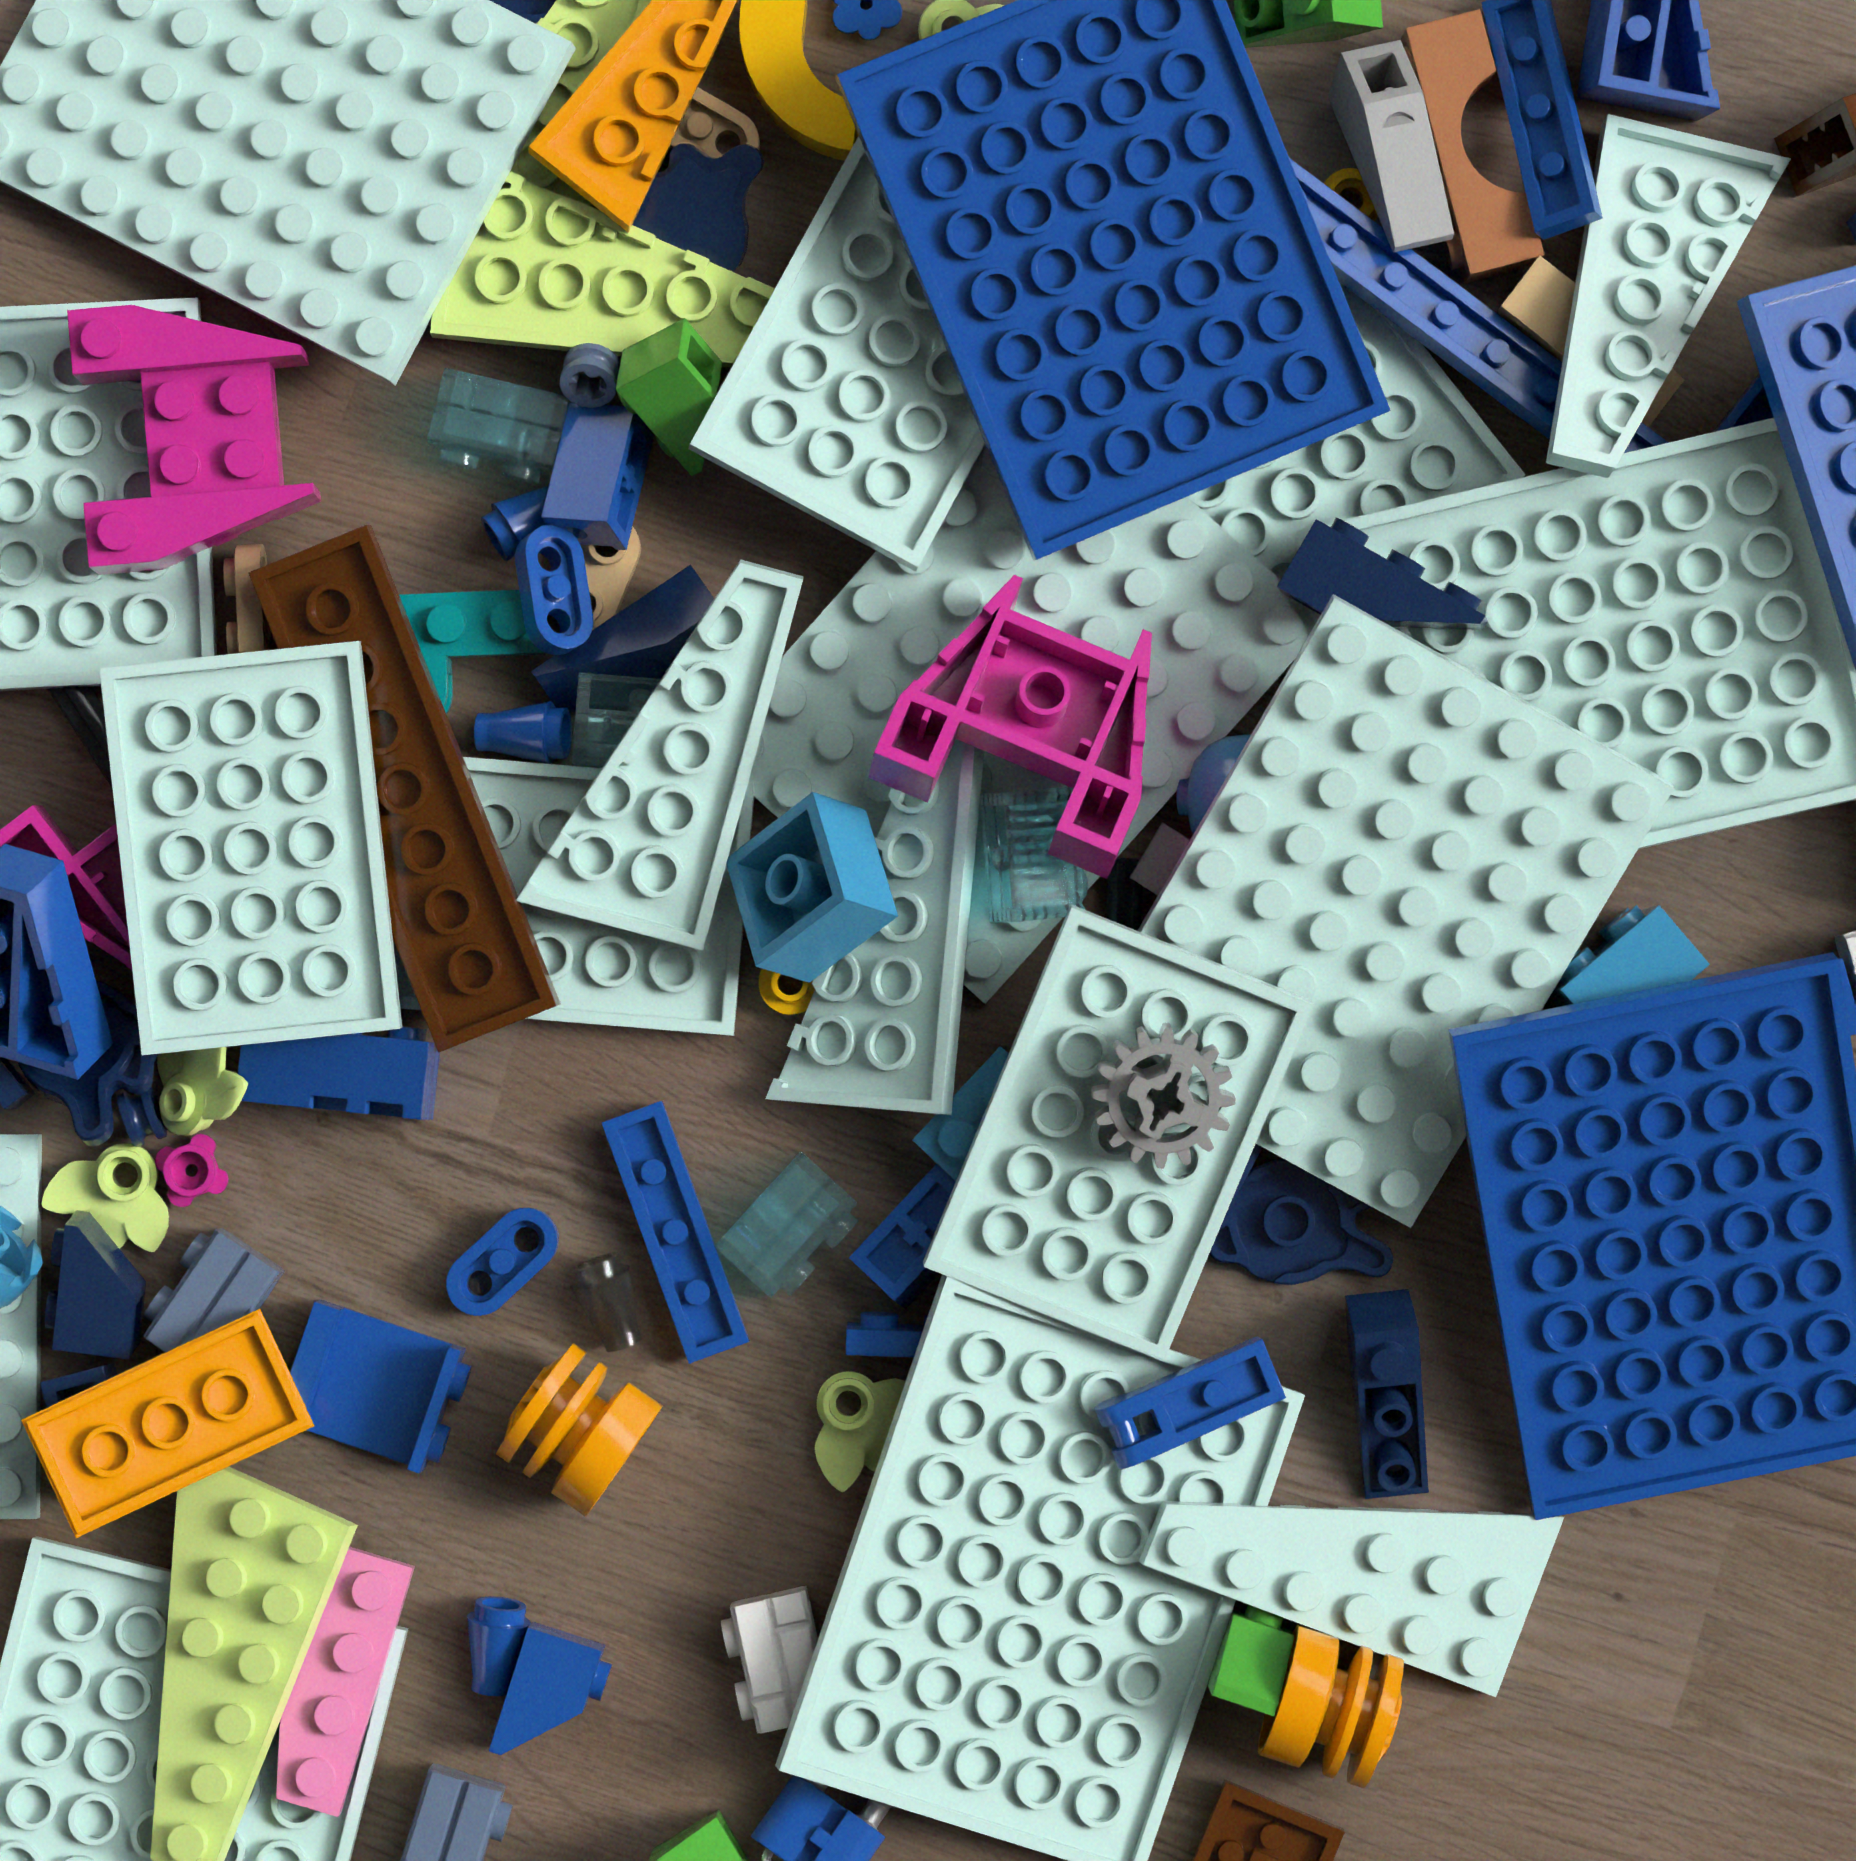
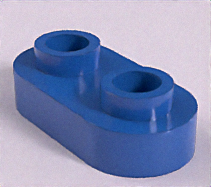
M551 524L543 525L526 535L519 542L515 552V565L526 633L538 649L551 655H563L582 645L589 638L593 629V613L583 550L578 539L566 528L556 527ZM538 553L544 555L549 560L550 571L540 566ZM548 615L558 621L560 626L559 633L554 632L547 622Z
M529 1207L515 1209L503 1216L451 1266L446 1279V1288L452 1303L462 1312L474 1316L487 1315L501 1308L555 1256L559 1245V1233L554 1221L543 1211ZM523 1227L533 1228L539 1236L538 1246L531 1252L521 1250L516 1244V1234ZM475 1271H484L491 1277L492 1287L485 1295H477L469 1287V1278Z

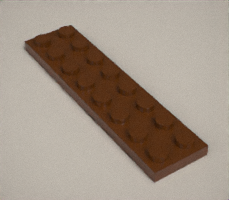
M361 526L248 572L278 649L361 641L392 935L438 1053L561 1005L521 902L516 900L518 895L372 526Z

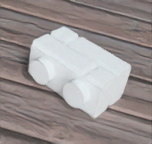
M807 1586L732 1602L730 1605L732 1618L721 1620L728 1657H741L746 1681L735 1683L742 1721L754 1719L757 1734L788 1728L812 1659L818 1636Z

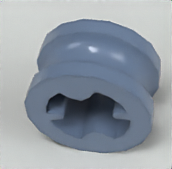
M584 343L571 348L564 357L563 370L560 375V389L563 395L569 401L581 407L594 408L609 403L616 394V384L620 368L617 356L610 349L599 344Z

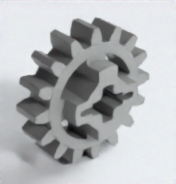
M1163 1023L1159 1031V1038L1150 1039L1144 1028L1140 1026L1136 1028L1138 1044L1129 1048L1125 1043L1117 1039L1112 1044L1119 1058L1115 1064L1109 1061H1099L1097 1065L1098 1071L1108 1079L1107 1084H1099L1091 1088L1093 1099L1107 1102L1108 1106L1101 1108L1094 1114L1097 1124H1115V1127L1107 1137L1108 1142L1115 1148L1128 1140L1131 1143L1129 1158L1132 1162L1137 1163L1144 1156L1145 1152L1149 1151L1153 1152L1157 1168L1164 1169L1168 1153L1177 1152L1179 1159L1184 1165L1190 1164L1191 1153L1189 1147L1197 1143L1202 1149L1210 1152L1214 1149V1146L1208 1135L1209 1130L1214 1128L1227 1131L1230 1126L1228 1120L1218 1111L1219 1107L1235 1105L1236 1098L1234 1094L1219 1088V1085L1226 1083L1232 1078L1231 1071L1228 1066L1211 1067L1219 1055L1217 1047L1214 1044H1210L1200 1051L1195 1049L1198 1035L1191 1028L1183 1035L1181 1040L1174 1039L1170 1024ZM1166 1054L1162 1063L1145 1069L1135 1066L1147 1057ZM1193 1064L1199 1069L1205 1079L1207 1088L1206 1100L1201 1099L1199 1095L1189 1090L1187 1082L1192 1074L1191 1068ZM1173 1079L1172 1088L1178 1100L1175 1103L1164 1101L1160 1108L1154 1111V1103L1149 1090L1151 1088L1163 1090L1167 1082L1171 1083ZM1120 1091L1138 1102L1140 1109L1135 1117L1136 1122L1134 1126L1122 1114L1119 1101ZM1183 1122L1191 1126L1177 1135L1161 1137L1164 1130Z

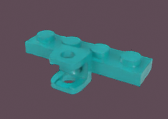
M519 590L399 594L446 715L451 708L453 700L452 659L450 658L546 654L531 642L526 633Z

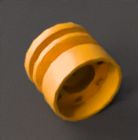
M573 1343L565 1354L547 1367H544L509 1417L504 1441L497 1450L496 1455L510 1463L526 1441L532 1443L537 1447V1450L522 1473L531 1478L552 1458L563 1466L554 1482L551 1493L586 1517L637 1446L663 1405L630 1382L620 1388L608 1402L599 1397L597 1393L606 1376L608 1367L599 1362L584 1383H579L572 1378V1375L587 1352Z
M1297 1625L1293 1630L1295 1636L1278 1707L1274 1716L1264 1715L1257 1752L1260 1756L1300 1768L1309 1755L1314 1742L1324 1745L1322 1773L1329 1778L1336 1776L1346 1753H1350L1347 1782L1351 1785L1365 1788L1374 1773L1377 1763L1381 1757L1385 1756L1394 1735L1402 1704L1401 1681L1404 1660L1386 1653L1377 1668L1374 1678L1371 1679L1369 1676L1373 1650L1361 1645L1352 1658L1347 1671L1337 1668L1339 1657V1639L1337 1637Z

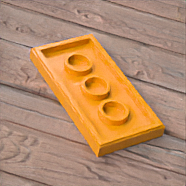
M260 1309L21 1420L76 1538L314 1427L312 1419Z

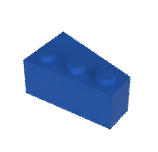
M1591 0L1576 98L1698 121L1719 110L1718 90L1713 89L1707 55V51L1711 49L1708 29H1703L1699 0Z
M4 844L0 847V1057L78 1080L113 1045L65 865L63 860Z
M410 1027L388 1030L387 1038L364 1036L362 1033L241 1045L238 1074L248 1082L246 1092L241 1101L433 1120L440 1052L438 1053L435 1043L425 1042L427 1029Z

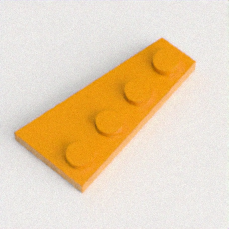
M652 0L530 144L528 153L629 233L738 4V0Z

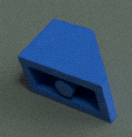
M532 1622L527 1629L489 1752L502 1755L581 1714L589 1698L601 1701L612 1667L611 1663L601 1661L605 1644Z

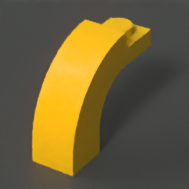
M741 0L739 31L742 55L747 76L758 101L770 118L791 138L817 153L845 161L856 142V137L859 135L843 96L825 87L815 77L805 59L803 43L808 8L807 0Z

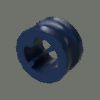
M152 1087L147 1092L139 1095H129L126 1091L117 1093L119 1111L129 1138L135 1147L144 1145V1139L149 1135H155L158 1139L167 1137V1129L161 1119L160 1106Z

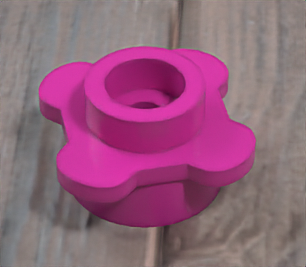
M197 1134L192 1137L187 1145L176 1149L164 1147L157 1153L155 1158L156 1168L163 1172L164 1179L170 1188L167 1196L172 1204L178 1207H186L192 1203L194 1197L207 1192L220 1194L226 1189L229 1177L227 1172L220 1169L214 1156L216 1143L210 1136ZM190 1164H194L198 1169L194 1177H190L186 1173V1168Z

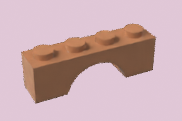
M1480 9L1406 28L1401 42L1423 91L1454 230L1453 239L1442 241L1450 270L1460 268L1463 283L1467 284L1530 268L1539 255L1544 257L1545 254L1540 236L1534 231L1526 193L1506 190L1486 180L1469 161L1461 138V119L1465 105L1479 90L1490 83L1496 72Z

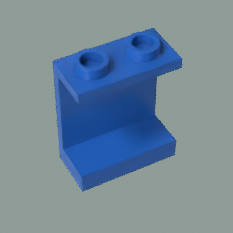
M325 1300L315 1301L290 1372L314 1424V1427L307 1429V1431L407 1464V1470L421 1473L426 1469L428 1460L439 1463L444 1453L451 1427L441 1424L449 1399L460 1402L472 1366L462 1363L466 1348Z

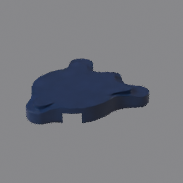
M689 143L676 145L670 152L668 168L664 171L658 170L632 225L654 234L657 239L684 251L688 249L708 258L710 262L735 272L737 267L742 264L748 249L749 225L745 212L746 196L750 185L762 171L764 164L762 153L756 147L745 144L732 148L719 158H713Z
M96 981L113 1045L78 1080L20 1062L18 1063L25 1077L34 1088L47 1099L60 1103L69 1109L76 1134L88 1146H97L106 1142L113 1133L111 1097L115 1091L124 1089L139 1095L150 1089L153 1082L154 1062L159 1055L141 1054L136 1005L131 1003L121 991L101 981Z
M1283 1158L1272 1159L1251 1169L1236 1198H1232L1209 1253L1216 1261L1236 1263L1261 1279L1285 1285L1313 1281L1337 1269H1349L1371 1277H1382L1390 1271L1393 1264L1391 1249L1383 1242L1358 1230L1354 1223L1356 1215L1369 1209L1371 1206Z

